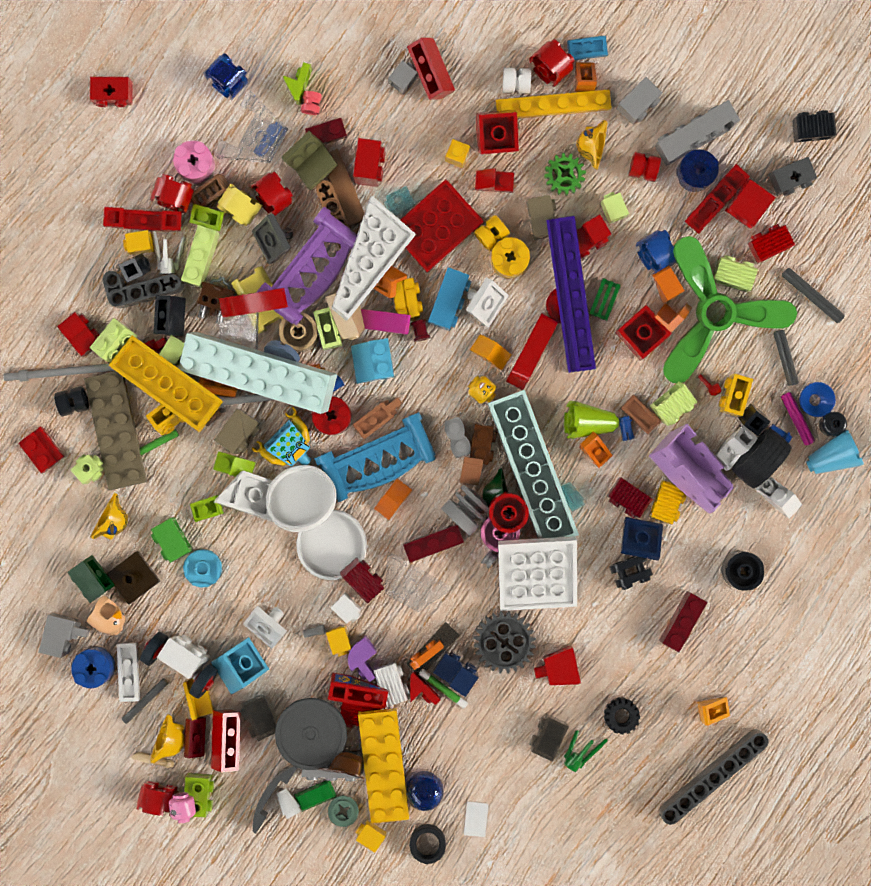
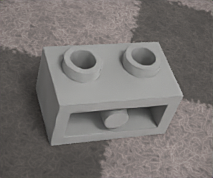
M645 77L619 103L617 110L632 124L636 121L641 122L647 116L646 111L650 107L654 109L659 104L662 92Z

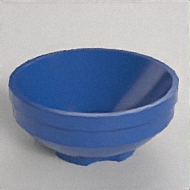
M814 382L802 390L799 401L801 408L806 414L813 417H822L833 410L836 399L834 391L830 386L822 382ZM813 394L820 398L817 406L810 404L809 399Z

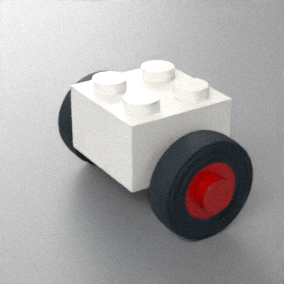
M158 632L146 643L140 660L150 666L158 658L186 678H193L194 683L190 689V694L199 699L213 686L218 672L210 664L205 667L211 657L207 654L208 650L200 645L195 646L191 643L192 640L185 635L169 638L164 633Z

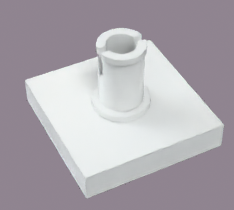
M486 277L478 291L473 288L468 291L467 299L471 303L466 311L489 328L509 295L493 280Z
M257 606L243 623L244 626L271 649L287 632L277 623L284 615L277 607H274L267 614Z

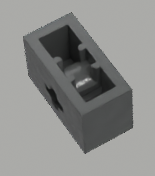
M809 157L774 170L769 174L776 195L783 194L784 197L794 193V189L798 187L805 189L813 185L812 182L817 178ZM791 176H792V177H795V176H796L797 179H796V180H795V179L791 180L790 177H791Z

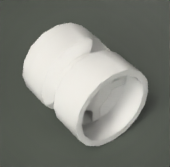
M504 67L503 93H514L516 90L519 94H530L531 68H520L516 71L515 68Z

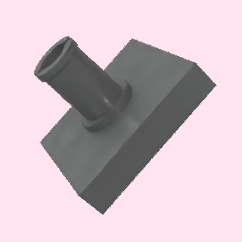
M274 214L267 215L252 230L269 265L275 263L291 248L287 240L293 238V232L287 233L291 231V228L286 227L281 230Z

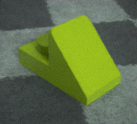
M305 62L297 70V80L283 76L297 105H300L302 102V95L306 90L312 72L311 64Z
M193 204L189 223L220 231L224 212Z
M218 451L213 470L234 477L241 471L253 474L256 462Z
M219 495L190 504L195 522L224 514L222 505L214 503Z

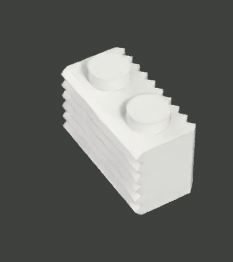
M395 661L374 668L373 671L378 686L389 690L386 707L408 700L407 695L410 694L407 683L403 684L401 677L404 676L401 665L397 666Z

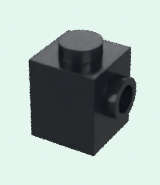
M143 253L118 265L127 282L151 271L150 263Z
M751 403L744 410L743 416L738 417L742 424L757 436L771 422L762 411Z

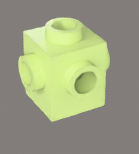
M84 454L76 460L77 464L71 469L72 473L82 484H88L91 481L95 482L103 475L101 472L104 470V467L102 466V460L97 455Z

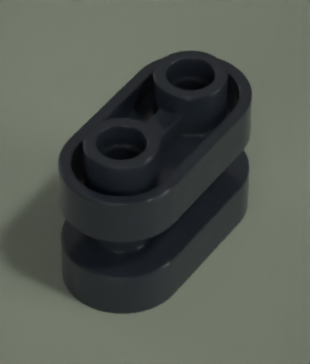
M632 556L610 565L611 573L618 572L620 577L615 580L617 588L626 590L633 587L632 583L637 581L644 583L651 580L650 576L653 575L651 567L644 568L643 562H646L648 559ZM636 566V572L626 574L625 569Z

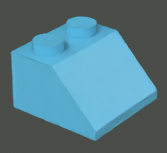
M388 338L351 346L357 384L395 378Z
M249 637L211 662L213 667L218 670L217 673L231 695L243 689L269 670Z

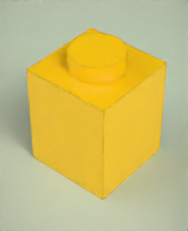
M452 139L445 156V162L463 168L470 152V146Z
M148 230L125 234L123 246L130 255L154 252L152 234Z
M346 625L328 630L326 635L332 654H338V656L348 654L352 644Z
M368 819L364 824L360 823L355 831L357 834L356 841L376 853L386 837V831L374 823L371 824V821Z

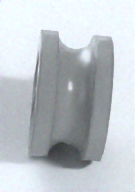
M490 550L481 563L487 564L489 569L497 559L498 554H494L493 550Z

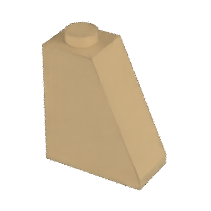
M337 286L325 298L342 340L347 338L354 340L359 338L360 333L365 329L361 308L359 306L347 321L332 309V305L339 288Z

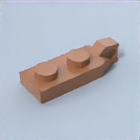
M398 397L391 403L388 400L381 402L356 421L353 427L365 440L398 414L395 409L403 403Z

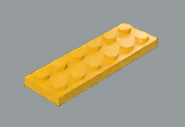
M133 335L108 365L199 433L223 403L220 398Z
M397 708L358 712L371 824L409 820Z

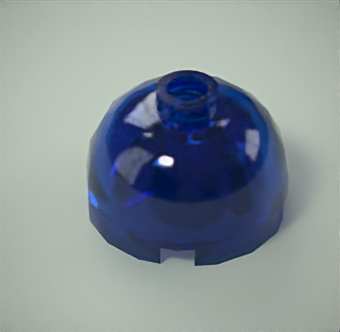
M421 771L415 773L407 783V800L413 808L419 811L433 810L443 799V783L432 772Z

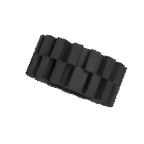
M619 697L617 700H611V703L606 705L604 719L614 733H620L621 735H624V733L629 734L631 730L634 731L636 729V725H639L640 712L631 700ZM626 709L629 712V719L625 723H619L615 720L617 710Z

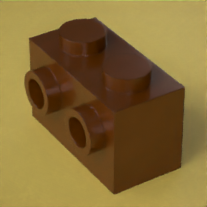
M475 424L469 457L482 459L483 465H488L489 462L493 461L494 451L491 450V444L496 442L497 432L493 431L494 427Z

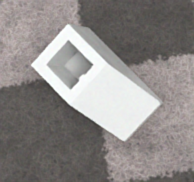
M769 477L755 488L774 508L789 519L802 506V503L793 492L772 477Z

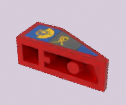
M332 672L328 700L385 709L389 690L351 675Z

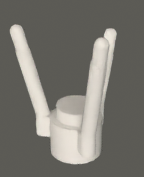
M153 231L152 235L159 274H175V270H179V261L185 237L181 238L174 263L173 259L168 258L167 239H163V258L161 260L157 235Z

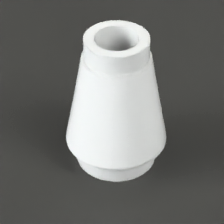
M287 788L277 793L283 816L285 815L289 819L301 812L299 809L300 805L288 792Z

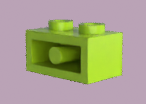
M188 773L185 778L184 792H188L189 795L193 796L195 801L196 813L193 817L206 818L208 813L212 811L213 800H210V792L213 793L214 781H211L212 775Z

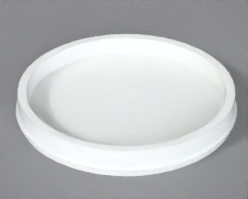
M298 465L284 470L271 482L266 494V507L270 518L277 526L291 532H305L320 526L329 518L336 503V488L331 478L321 469L310 465Z
M333 510L329 518L320 526L298 533L296 542L297 554L302 565L312 575L324 580L343 579L340 572L356 557L360 561L365 558L367 539L362 526L353 516L340 510Z

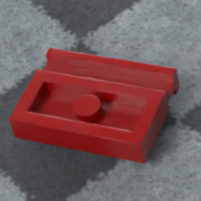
M42 426L18 443L41 474L65 457Z

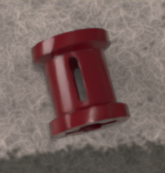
M426 319L410 323L415 335L414 342L431 338L427 332Z

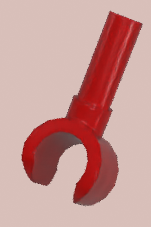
M702 374L698 376L706 385L711 396H716L722 392L718 383L711 385Z

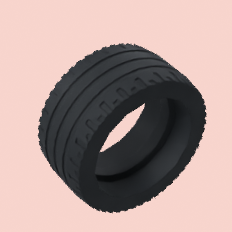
M771 428L757 437L758 439L749 451L741 455L732 468V471L752 488H757L765 482L784 462L792 449L791 445Z

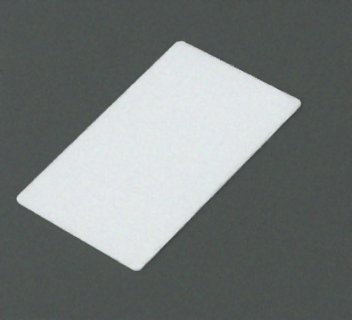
M467 802L464 835L485 837L489 804Z

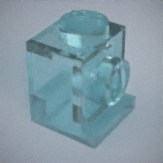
M407 186L387 195V201L384 202L386 208L390 212L392 211L395 216L415 206ZM401 198L402 202L400 204L395 203V199Z

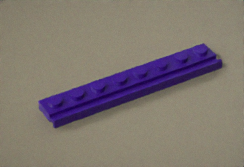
M575 215L549 219L546 221L568 373L596 369Z

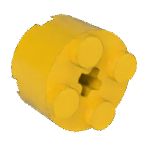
M505 237L497 242L491 253V265L494 272L505 279L522 275L530 260V252L526 244L513 237ZM513 255L514 260L508 262L506 256Z

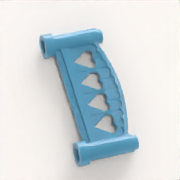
M420 412L402 419L405 427L338 457H334L332 451L314 458L317 466L320 465L322 471L333 481L338 502L347 499V494L350 492L364 491L387 484L411 470L422 460L426 464L436 459V454L421 423L422 417ZM401 442L414 450L415 454L412 457L407 456L405 460L399 458ZM383 449L397 458L396 464H390L387 468L382 467ZM366 458L379 465L380 469L378 472H372L369 476L364 474ZM348 465L362 474L360 480H355L353 483L347 482Z

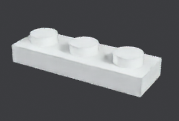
M138 642L118 643L119 702L139 701Z

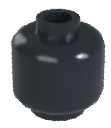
M829 412L820 418L819 428L824 435L839 436L846 430L847 420L842 413Z

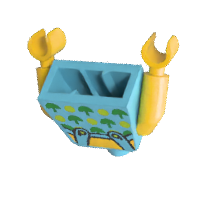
M291 407L294 414L289 416L285 411V415L292 422L288 420L265 444L261 441H256L260 444V448L257 450L252 447V451L261 453V456L271 464L281 466L288 464L293 466L298 461L302 465H308L312 459L306 453L310 449L308 445L310 440L308 428L300 416H297L296 409Z

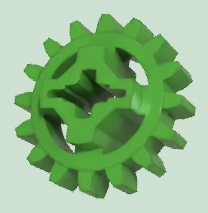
M562 153L561 158L555 155V161L549 160L548 162L551 167H545V171L549 172L544 175L545 179H549L546 185H552L551 191L557 189V195H560L562 191L565 196L568 195L569 191L574 194L576 192L575 187L578 189L582 187L579 182L585 181V178L581 177L586 174L585 170H581L584 164H578V157L573 160L572 154L566 157L565 153ZM564 162H565V163H569V164H568V165H561L560 163H564ZM574 169L577 171V178L573 173ZM552 171H554L557 177L555 181L552 176ZM567 171V172H568V176H565V177L563 178V177L561 176L562 173H565V172ZM562 184H569L570 186L564 187V186H561V185H562Z

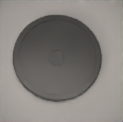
M305 698L290 704L282 712L276 724L275 740L279 752L290 764L304 770H318V768H325L332 764L334 758L342 753L347 740V729L341 713L331 703L318 698Z

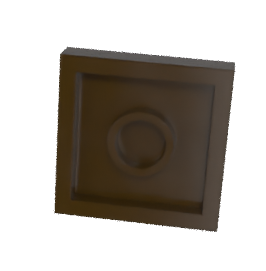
M139 551L133 553L107 573L128 605L161 582Z

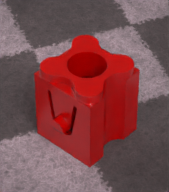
M747 179L725 211L746 227L752 229L776 197L753 180Z

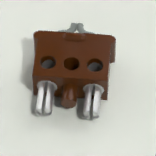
M220 276L219 279H212L210 283L202 282L203 287L197 303L201 305L198 317L204 319L207 307H210L208 313L210 316H215L216 310H219L216 319L217 324H222L224 317L221 315L219 298L237 295L235 291L231 290V286L225 281V278ZM222 280L228 286V289L214 285L213 282H220Z

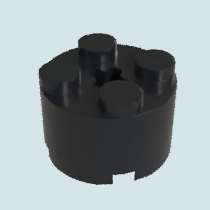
M735 551L724 559L721 573L725 582L731 587L742 591L753 590L764 579V565L761 559L753 553ZM741 567L744 568L745 574H741Z

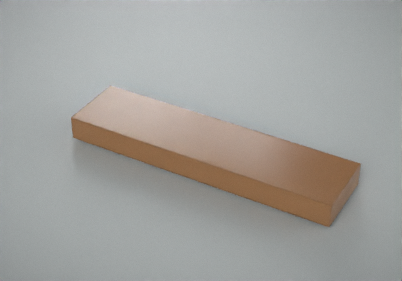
M337 148L330 151V154L338 165L328 176L348 225L351 227L362 222L364 211Z

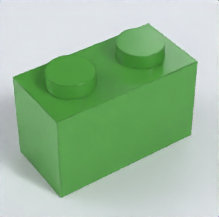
M175 517L151 529L153 532L151 534L152 539L161 546V554L166 561L174 562L193 551Z

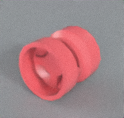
M304 91L302 95L304 102L301 105L300 111L308 115H319V102L321 101L322 94L314 91Z

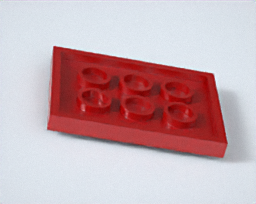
M447 179L400 219L416 234L405 249L426 273L431 271L484 223L483 219Z

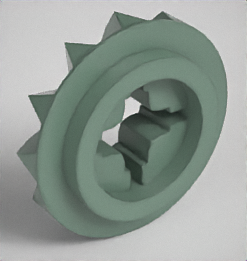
M344 795L335 797L329 804L328 816L337 826H350L358 817L359 809L357 802L351 797ZM340 805L343 808L349 807V809L347 810V816L343 813L338 814V812L340 811Z

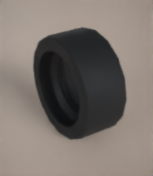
M425 824L414 830L409 844L410 852L414 859L420 863L432 864L442 858L446 849V840L441 829L435 825ZM424 833H432L439 840V848L432 855H424L417 849V839Z

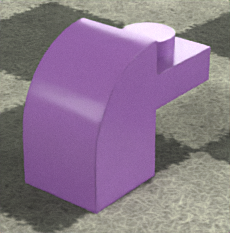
M366 635L352 646L348 655V665L351 671L358 667V673L362 679H367L371 682L376 677L366 660L376 654L377 649Z

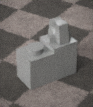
M51 613L47 616L38 653L62 658L70 652L71 643L69 641L77 639L78 636L88 637L90 629L80 626L81 622H79V619Z

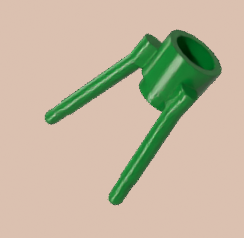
M576 730L568 751L564 755L566 758L564 765L573 772H577L608 740L604 739L583 758L594 741L590 740L580 754L577 752L572 754L579 733Z

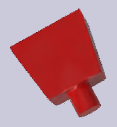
M572 645L543 656L544 666L534 668L536 679L547 677L549 685L581 684Z

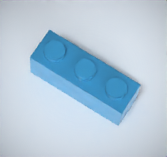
M449 267L447 268L428 320L429 324L450 331L451 327L455 328L458 317L455 316L458 309H462L465 301L462 298L464 291L468 292L472 282L468 280V274Z

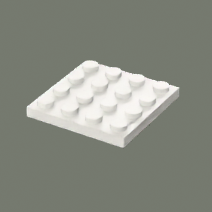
M576 536L498 541L500 611L577 607Z

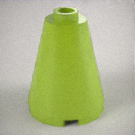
M569 401L566 407H569V411L564 413V432L568 434V439L587 437L592 432H595L597 435L611 433L619 426V418L613 412L578 401Z

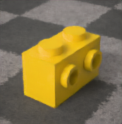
M732 374L726 378L724 383L725 395L721 396L718 405L721 407L720 412L736 417L743 416L753 383L752 378L738 374Z
M159 405L146 415L154 429L162 436L171 433L176 425L184 422L162 405Z

